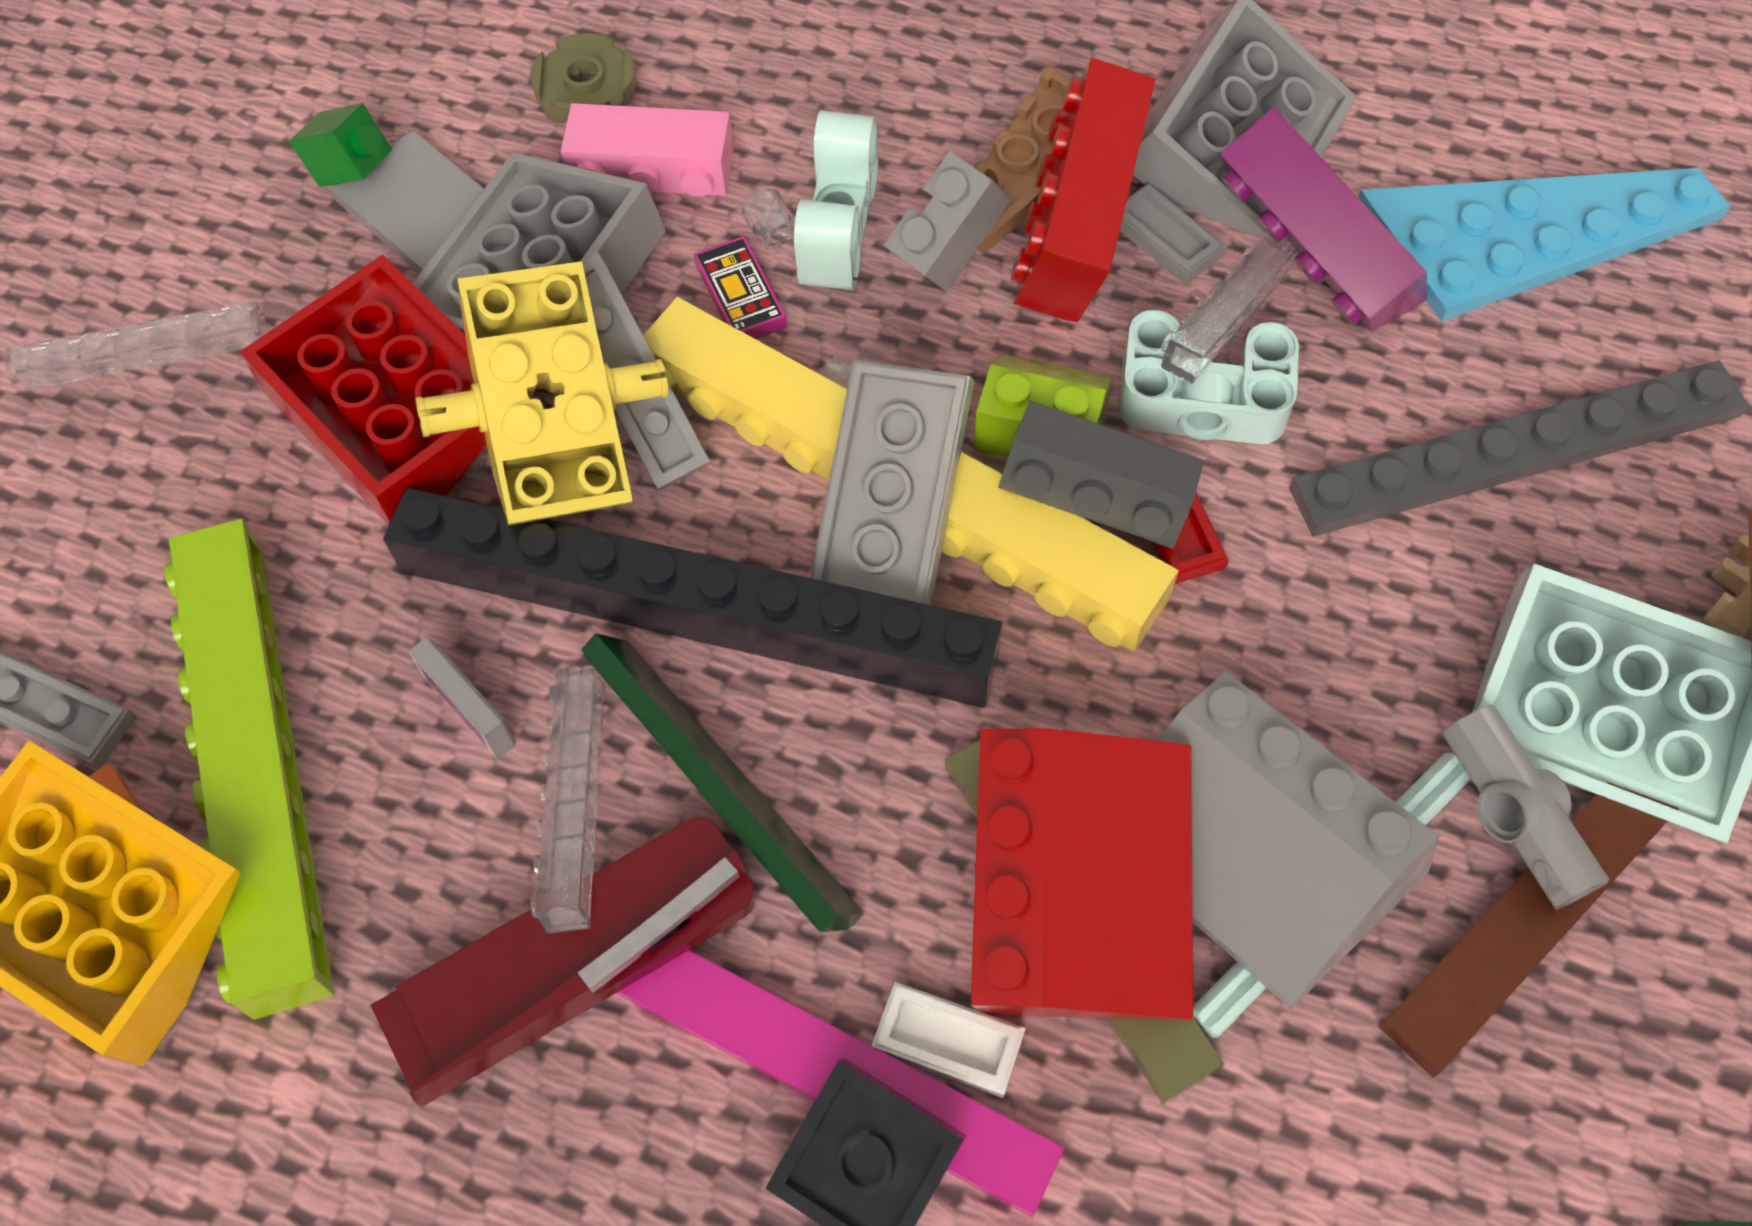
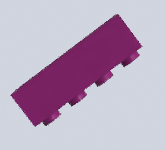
M1275 107L1270 109L1220 153L1227 172L1221 179L1227 188L1241 203H1244L1249 197L1263 212L1257 217L1258 221L1277 243L1287 238L1299 251V254L1294 258L1297 265L1314 284L1324 279L1337 293L1331 301L1351 325L1354 326L1361 320L1373 332L1412 311L1427 300V271Z

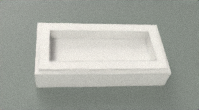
M894 982L871 1046L905 1064L1003 1099L1026 1028Z

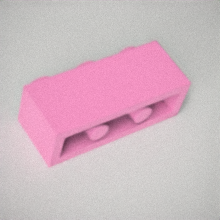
M571 103L560 153L563 164L647 183L650 193H686L693 197H704L707 195L726 196L734 151L730 113L724 111Z

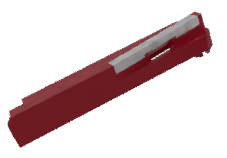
M697 816L683 822L395 986L397 990L372 1003L370 1006L411 1089V1098L419 1106L424 1107L745 918L752 912L755 906L754 889L747 876L743 862L735 849L732 850L718 826L707 817ZM688 917L690 922L653 952L649 953L648 948Z

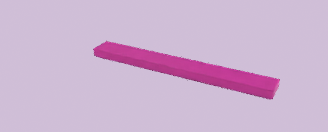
M665 937L661 938L647 950L649 953L653 952L668 939ZM690 950L616 993L814 1101L838 1060L842 1058L849 1060L967 1136L947 1173L1031 1218L1036 1213L1065 1149L1063 1146Z

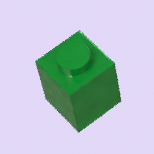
M364 103L319 112L289 140V143L319 187L364 179L392 150Z

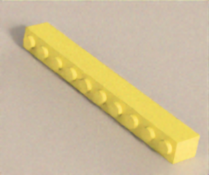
M676 297L643 334L656 360H662L665 367L664 375L667 377L674 393L688 400L691 407L704 418L714 420L718 417L734 426L738 434L750 444L755 446L766 444L780 452L785 460L796 470L802 473L813 471L829 480L847 389L683 299ZM961 452L942 552L954 558L962 555L980 565L985 574L997 584L1005 587L1015 585L1033 595L1036 602L1050 614L1059 617L1068 615L1088 626L1089 632L1101 643L1111 647L1121 645L1135 652L1170 600L1179 570L1078 515L998 488L1002 477L1000 472Z

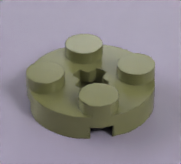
M580 33L565 36L555 41L557 50L549 53L546 58L542 51L535 58L531 67V82L536 100L543 108L545 116L550 121L556 123H567L571 103L626 106L632 100L637 87L631 54L626 49L623 52L615 48L614 40L601 34ZM582 75H591V80L580 82Z

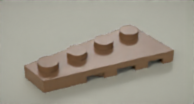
M1049 65L1041 74L1036 90L1032 95L1027 94L1017 108V117L1007 131L1002 130L993 142L992 152L983 164L979 163L975 168L993 180L1012 200L978 247V250L984 254L1021 224L1027 217L1032 201H1038L1041 188L1035 186L1036 177L1044 155H1050L1052 142L1047 141L1048 131L1057 108H1062L1064 96L1070 79Z

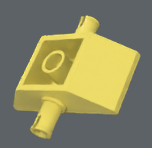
M582 261L459 278L457 283L468 358L474 384H471L470 391L415 398L423 437L479 427L480 432H484L494 480L508 525L632 503L633 500L614 410L616 404L668 397L667 377L661 378V373H665L662 360L657 359L653 360V362L610 369L607 363H603ZM535 389H546L548 393H553L556 396L551 409H543L539 399H529V397L534 395Z

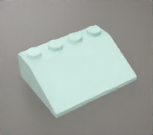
M1533 564L1518 575L1497 629L1472 713L1479 708L1493 704L1536 769L1549 770L1556 774L1564 783L1661 818L1669 823L1721 843H1728L1752 780L1751 641L1537 564ZM1607 782L1640 793L1642 795L1651 797L1653 799L1665 802L1667 804L1676 806L1679 809L1676 810L1655 801L1649 800L1634 793L1607 784Z

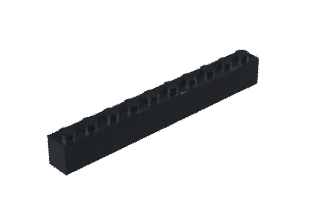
M411 488L405 489L383 537L396 564L404 574L983 708L986 707L999 656L1003 621L549 519L508 525L504 509Z

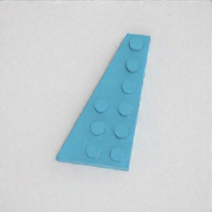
M1700 168L1365 189L1360 191L1358 197L1427 271L1426 301L1440 321L1723 219L1731 207Z

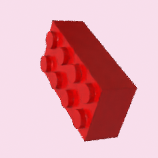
M1093 57L1081 79L1071 78L1064 96L1062 108H1057L1048 131L1047 141L1052 142L1050 155H1044L1036 177L1035 186L1041 188L1038 201H1032L1023 228V233L1029 234L1026 247H1021L1018 252L1011 274V280L1019 283L1014 301L1015 305L1062 320L1078 323L1106 279L1115 253L1156 78Z

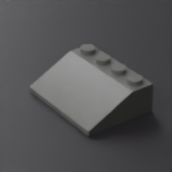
M1233 0L1206 25L1147 115L1133 175L1144 185L1147 183L1151 184L1174 204L1269 243L1273 238L1257 219L1263 213L1250 197L1244 203H1241L1222 181L1221 177L1227 172L1220 153L1270 109L1275 107L1315 152L1322 157L1357 96L1254 0Z
M512 152L417 276L413 284L465 334L457 283L459 278L581 262L599 252L621 294H623L666 230L647 183Z
M1227 671L1221 674L1185 706L1157 740L1190 744L1192 747L1193 923L1290 1009L1429 873L1440 836Z

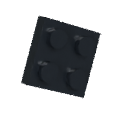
M842 1058L836 1063L765 1189L821 1226H916L967 1136L849 1060Z

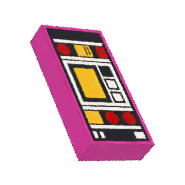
M745 236L694 253L696 268L723 322L754 339L787 328L786 315Z

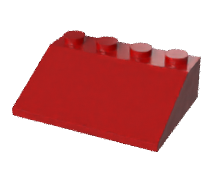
M383 254L239 352L267 397L388 526L406 488L447 496L487 445L485 434L480 432L479 427L431 434L428 437H423L415 398L470 391L471 384H474L468 358L466 337Z
M1050 728L980 729L971 1006L988 1015L1194 1021L1192 747L1190 744Z

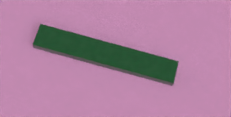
M595 633L581 649L584 652L585 658L819 932L848 930L865 913L641 655L626 640Z

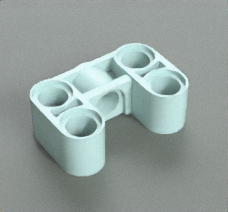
M820 110L814 135L816 187L813 201L800 199L795 217L794 249L798 282L802 285L855 291L857 281H854L853 277L858 278L861 246L870 203L873 202L877 183V120L875 116Z
M1147 310L1138 314L1132 320L1123 358L1119 398V413L1127 425L1141 431L1183 435L1198 440L1218 439L1254 444H1268L1282 436L1297 396L1299 344L1296 335L1291 329L1275 322L1261 323L1254 326L1248 333L1239 365L1180 359L1181 327L1176 318L1167 312Z

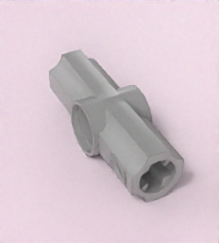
M1493 704L1477 709L1466 717L1457 720L1443 731L1445 740L1480 792L1477 801V813L1483 828L1492 838L1499 842L1513 843L1555 910L1579 900L1608 883L1610 879L1568 818L1572 805L1570 793L1565 783L1549 770L1536 769Z

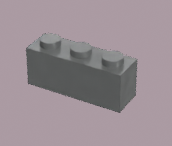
M1030 400L1013 440L998 488L1174 549L1193 505L1204 460Z

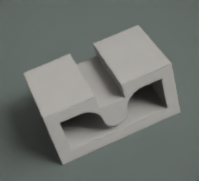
M951 151L948 152L923 188L932 196L925 209L919 215L909 208L884 243L886 248L944 291L951 287L1012 201L993 180Z

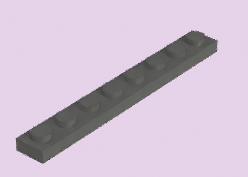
M1718 360L1293 477L1289 490L1312 537L1739 418L1749 407V404L1721 361Z

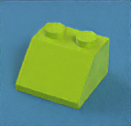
M1001 353L990 364L976 410L974 450L1008 457L1030 400L1101 424L1112 377Z

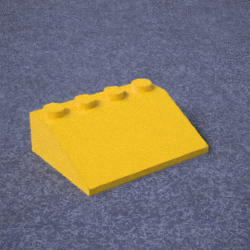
M28 740L0 777V987L102 1056L144 1066L188 1003L241 871Z

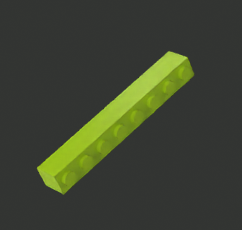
M238 519L169 537L172 562L164 565V575L172 596L177 599L178 614L171 616V628L178 647L184 652L185 667L178 670V682L185 701L191 705L193 719L192 723H188L185 726V736L188 748L193 758L199 764L200 779L193 782V796L200 815L206 818L208 838L201 841L200 847L241 871L216 933V937L222 940L225 960L224 963H220L217 966L218 986L227 1004H232L255 1020L335 995L263 551L244 520Z

